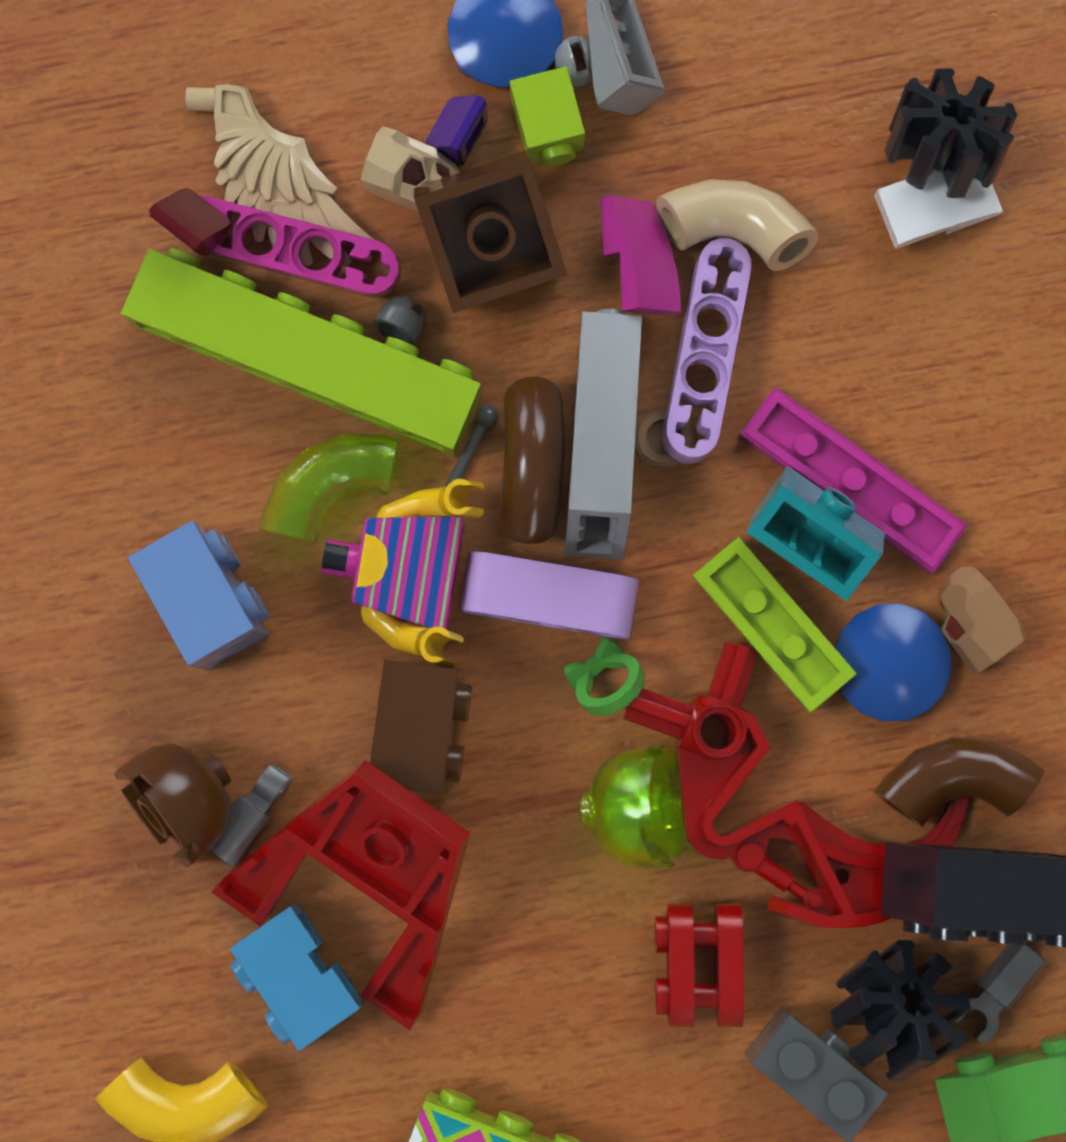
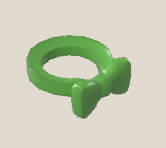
M607 636L599 642L595 654L585 662H574L564 667L566 680L571 688L575 690L579 704L586 712L595 716L616 713L628 706L639 695L645 682V673L638 660L629 654L623 653L619 644ZM605 668L629 670L626 682L617 692L603 698H592L590 696L594 676Z

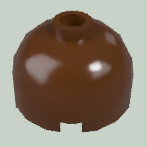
M171 743L158 745L136 755L114 773L117 780L130 781V784L121 791L138 818L159 844L171 838L181 848L172 857L187 868L209 852L224 836L231 821V801L224 787L231 782V778L225 767L213 754L208 753L205 757L201 758L186 746Z

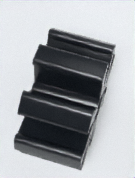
M940 68L935 70L928 88L919 84L917 78H912L905 85L889 127L891 134L885 147V154L890 163H895L896 160L914 159L906 182L918 190L925 188L929 176L934 170L943 172L948 187L946 196L949 198H964L973 178L980 181L984 188H988L994 182L1014 139L1010 131L1016 120L1017 113L1014 105L1011 103H1006L1005 106L986 107L995 87L987 79L978 76L971 91L965 96L958 94L953 80L955 71L951 68Z
M897 940L881 953L874 950L844 972L836 984L840 989L845 988L851 996L831 1009L832 1022L836 1029L844 1025H865L869 1033L860 1044L849 1051V1055L857 1064L865 1067L886 1053L889 1066L886 1076L889 1080H904L920 1069H927L959 1049L966 1040V1034L962 1031H956L950 1023L971 1010L969 997L965 991H961L957 995L936 994L933 986L941 976L952 969V966L943 956L937 953L915 968L912 954L915 944L910 940Z

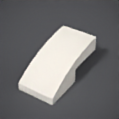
M934 170L923 190H918L908 184L905 179L878 189L874 197L896 250L945 231L947 235L1000 215L1003 210L993 185L991 184L988 188H984L980 181L973 178L964 198H949L946 196L948 187L943 172Z

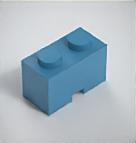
M296 902L231 947L230 951L236 960L231 962L230 966L243 988L250 994L257 990L270 1010L264 1016L275 1036L283 1044L291 1040L296 1049L300 1051L359 1010L365 1001L338 961L327 968L315 950L324 940L301 906Z

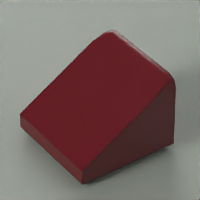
M188 188L181 189L154 203L148 211L151 213V218L202 257L210 255L232 224L229 218Z

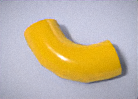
M141 1057L115 1078L95 1098L108 1115L140 1139L152 1142H219L254 1121L268 1108V1104L258 1088L236 1065L229 1061L200 1083L180 1085L163 1079Z

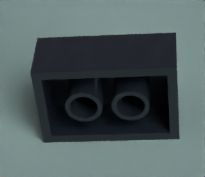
M886 842L881 915L903 920V931L929 934V937L934 939L968 941V936L984 937L987 938V941L1004 944L1026 945V940L1045 941L1044 944L1050 946L1066 947V855Z

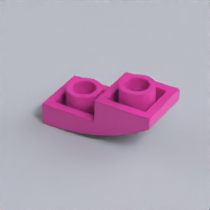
M613 195L601 197L603 256L620 258L622 311L661 316L681 313L680 289L672 248L667 232L653 203Z

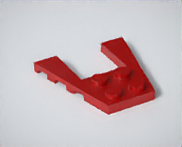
M364 760L230 870L211 893L261 927L273 912L307 854L408 923V926L360 996L402 1026L411 1030L423 1010L470 832Z

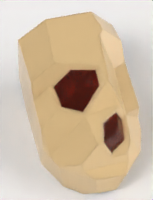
M382 126L374 137L360 180L364 190L382 199L418 212L413 188L459 173V170L453 161L438 152L436 148L410 138L398 130Z

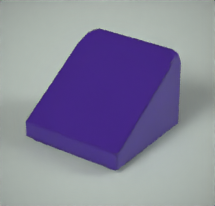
M479 95L450 98L428 135L425 144L436 148L438 152L453 161L456 166L464 165L488 121L486 99Z

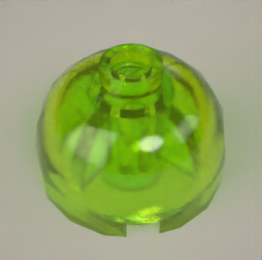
M664 745L626 749L602 763L593 777L590 792H584L581 798L580 812L584 827L592 828L594 839L609 858L629 867L644 869L672 868L675 864L668 856H679L682 849L684 828L680 791H675L672 794L668 776L670 773H678V766L671 750Z

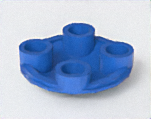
M457 0L454 3L447 24L449 48L456 59L459 71L468 78L496 88L510 87V80L548 71V68L555 61L557 48L563 39L561 14L553 0Z
M878 604L856 614L841 630L837 643L833 646L857 673L840 688L843 697L860 713L880 722L907 721L929 711L944 694L951 675V651L941 628L924 612L904 604Z

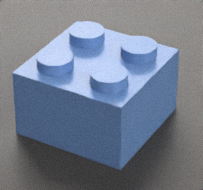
M192 520L127 557L188 666L208 671L269 636L262 622L271 616L253 586L249 588L245 581L239 582L233 570L241 566V562L225 535L220 536L215 528L208 531Z

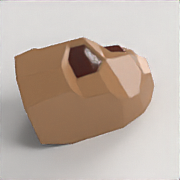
M973 566L959 567L945 577V585L940 595V604L945 612L941 631L973 674L980 673L1024 642L1027 636L1018 618L992 584Z

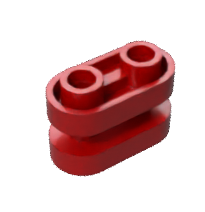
M667 904L666 916H655V952L666 953L667 978H656L655 980L656 1015H667L668 1027H694L695 1009L715 1008L717 1027H743L744 950L741 904H715L714 922H694L692 904ZM694 947H714L715 984H694Z

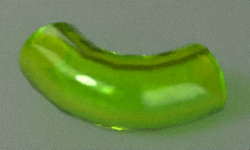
M343 433L306 448L278 475L262 511L259 530L317 542L325 513L338 498L353 492H372L388 496L396 467L400 437L386 434Z

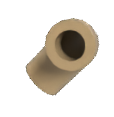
M709 179L671 190L657 197L656 211L661 218L667 236L679 250H685L699 242L712 238H731L749 245L760 255L769 269L781 271L795 265L807 256L818 240V232L810 221L782 195L747 181Z

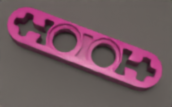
M200 196L229 218L231 223L233 215L239 216L232 230V248H224L229 241V238L224 235L210 253L211 256L374 298L390 294L397 287L401 279L399 259L392 249L384 243L221 199ZM257 224L270 225L276 233V243L273 249L264 255L249 253L244 244L247 231ZM316 238L328 241L333 248V258L330 264L318 271L306 268L301 260V251L304 245ZM344 246H353L354 248L349 256L353 260L363 263H370L374 254L381 255L382 264L389 269L387 277L377 276L374 285L366 284L367 279L362 271L346 267V278H337L345 261Z

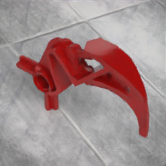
M724 642L707 696L697 695V698L693 697L689 704H685L642 688L639 695L624 708V720L676 738L683 828L687 841L695 852L709 859L724 860L730 858L734 866L740 871H753L781 891L785 892L788 890L801 899V904L771 895L767 907L769 911L808 926L823 928L866 927L891 919V917L881 915L886 844H872L851 837L824 819L803 801H784L720 835L715 833L713 820L771 748L754 715L741 708L758 656L757 652L751 651V648L740 644L735 645ZM707 717L718 719L725 727V742L719 749L711 748L702 739L701 725ZM960 797L947 802L944 812L934 827L920 839L906 843L954 846L964 820L969 798ZM770 838L784 839L795 844L816 886L815 889H806L793 880L794 875L765 856ZM839 869L846 873V880L842 884L839 883L835 875Z

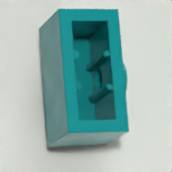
M786 466L753 511L746 532L845 601L849 599L883 555L885 538L883 531L854 512L856 510L855 504L843 493L832 487H827L823 491L788 466Z

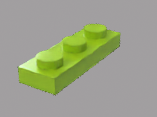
M739 537L693 574L695 581L809 714L857 674Z

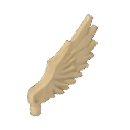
M231 84L215 85V88L187 87L185 96L187 111L214 112L215 140L220 145L214 160V165L219 171L215 181L219 187H226L224 201L374 240L330 197L338 194V188L317 168L310 157L305 139L291 136L272 128L258 113L248 88ZM267 224L252 226L255 242L259 244L265 243L268 232L271 245L274 247L276 233L272 226ZM317 238L310 240L321 253L332 260L333 248L328 241ZM309 242L304 245L301 251V260L306 268H312L315 265ZM345 251L343 267H351L353 262Z

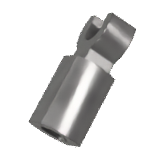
M269 765L257 780L248 796L241 794L231 806L229 826L221 840L210 851L233 867L238 865L272 819L273 815L268 811L289 786L293 777L277 765Z
M1008 944L975 983L979 989L974 995H968L971 1010H979L982 1016L980 1027L972 1035L981 1044L991 1040L996 1034L999 1025L998 1014L1002 1009L1005 1008L1009 1011L1047 965L1046 961L1027 945ZM966 1014L955 1020V1022L959 1023Z

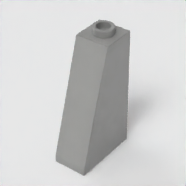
M601 309L597 312L582 311L564 556L624 559L632 504L642 315H628L618 309Z

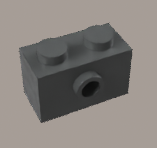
M782 1006L744 1053L752 1065L847 1142H851L888 1095L875 1081L850 1062L852 1058L849 1055V1051L852 1048L828 1028L819 1037Z

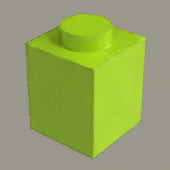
M567 66L510 80V100L523 149L527 151L532 164L541 162L544 167L559 166L575 159L576 152L584 151L585 131Z

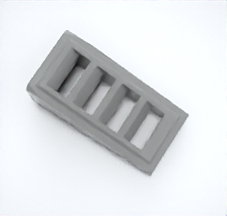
M585 0L592 78L597 105L600 109L626 115H636L665 94L635 0Z

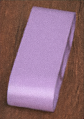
M470 551L468 553L459 611L484 617L628 640L631 636L640 580L613 573L493 553Z

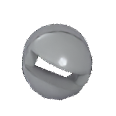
M571 36L565 39L558 46L555 54L554 68L567 66L573 87H582L593 82L589 39L585 36ZM572 48H581L586 70L576 71Z

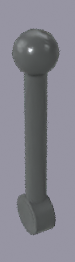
M484 405L478 409L476 413L477 425L444 487H447L453 480L462 479L487 429L495 426L498 422L499 413L495 407Z

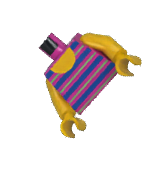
M466 479L453 480L447 487L419 490L382 506L376 518H365L361 544L327 539L322 560L323 575L355 579L352 603L361 607L363 623L390 647L423 657L435 665L452 669L456 663L443 658V648L448 641L455 640L460 643L464 641L461 635L448 630L465 526L463 518L454 517V515L479 518L484 514V508L468 507L467 505L469 492L475 488L483 489L484 484Z

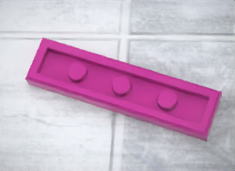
M774 387L739 435V438L782 469H785L786 466L790 467L823 491L827 487H832L843 493L855 504V513L885 533L884 542L929 575L937 570L968 526L776 387Z

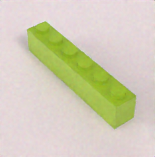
M169 248L167 255L148 249L120 313L131 326L456 458L482 395L481 383L473 380L475 375L473 370L447 359H442L440 366L418 358L420 350L417 347L397 338L387 337L385 344L363 336L366 328L346 317L334 314L329 322L309 314L311 306L289 294L278 292L276 299L267 297L254 291L257 286L255 282L235 272L224 270L222 276L218 277L200 269L202 261L181 250Z

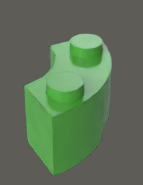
M1066 1033L1055 1034L1041 1039L1042 1048L994 1059L990 1052L963 1056L956 1060L958 1070L936 1078L935 1083L950 1142H1027L1041 1137L1066 1133Z

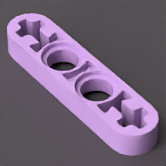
M719 238L706 245L694 267L662 429V444L666 453L673 460L682 464H694L702 461L714 449L720 436L751 274V258L747 249L740 242L730 238ZM719 256L728 258V268L735 270L730 273L725 281L722 294L711 293L715 287L718 274L717 268L711 266V264H715ZM705 309H715L721 312L727 321V332L719 337L705 335L697 325V314ZM695 364H704L710 367L717 378L716 388L708 393L694 391L686 381L687 368ZM679 401H681V402H683V403H685V404H687V405H685V406H680V405H679ZM692 407L703 408L698 415L696 433L705 436V439L698 440L693 448L684 446L685 437L676 433V430H682L690 418ZM706 407H711V408H712V412H710L709 410H707V409H705V408H706Z

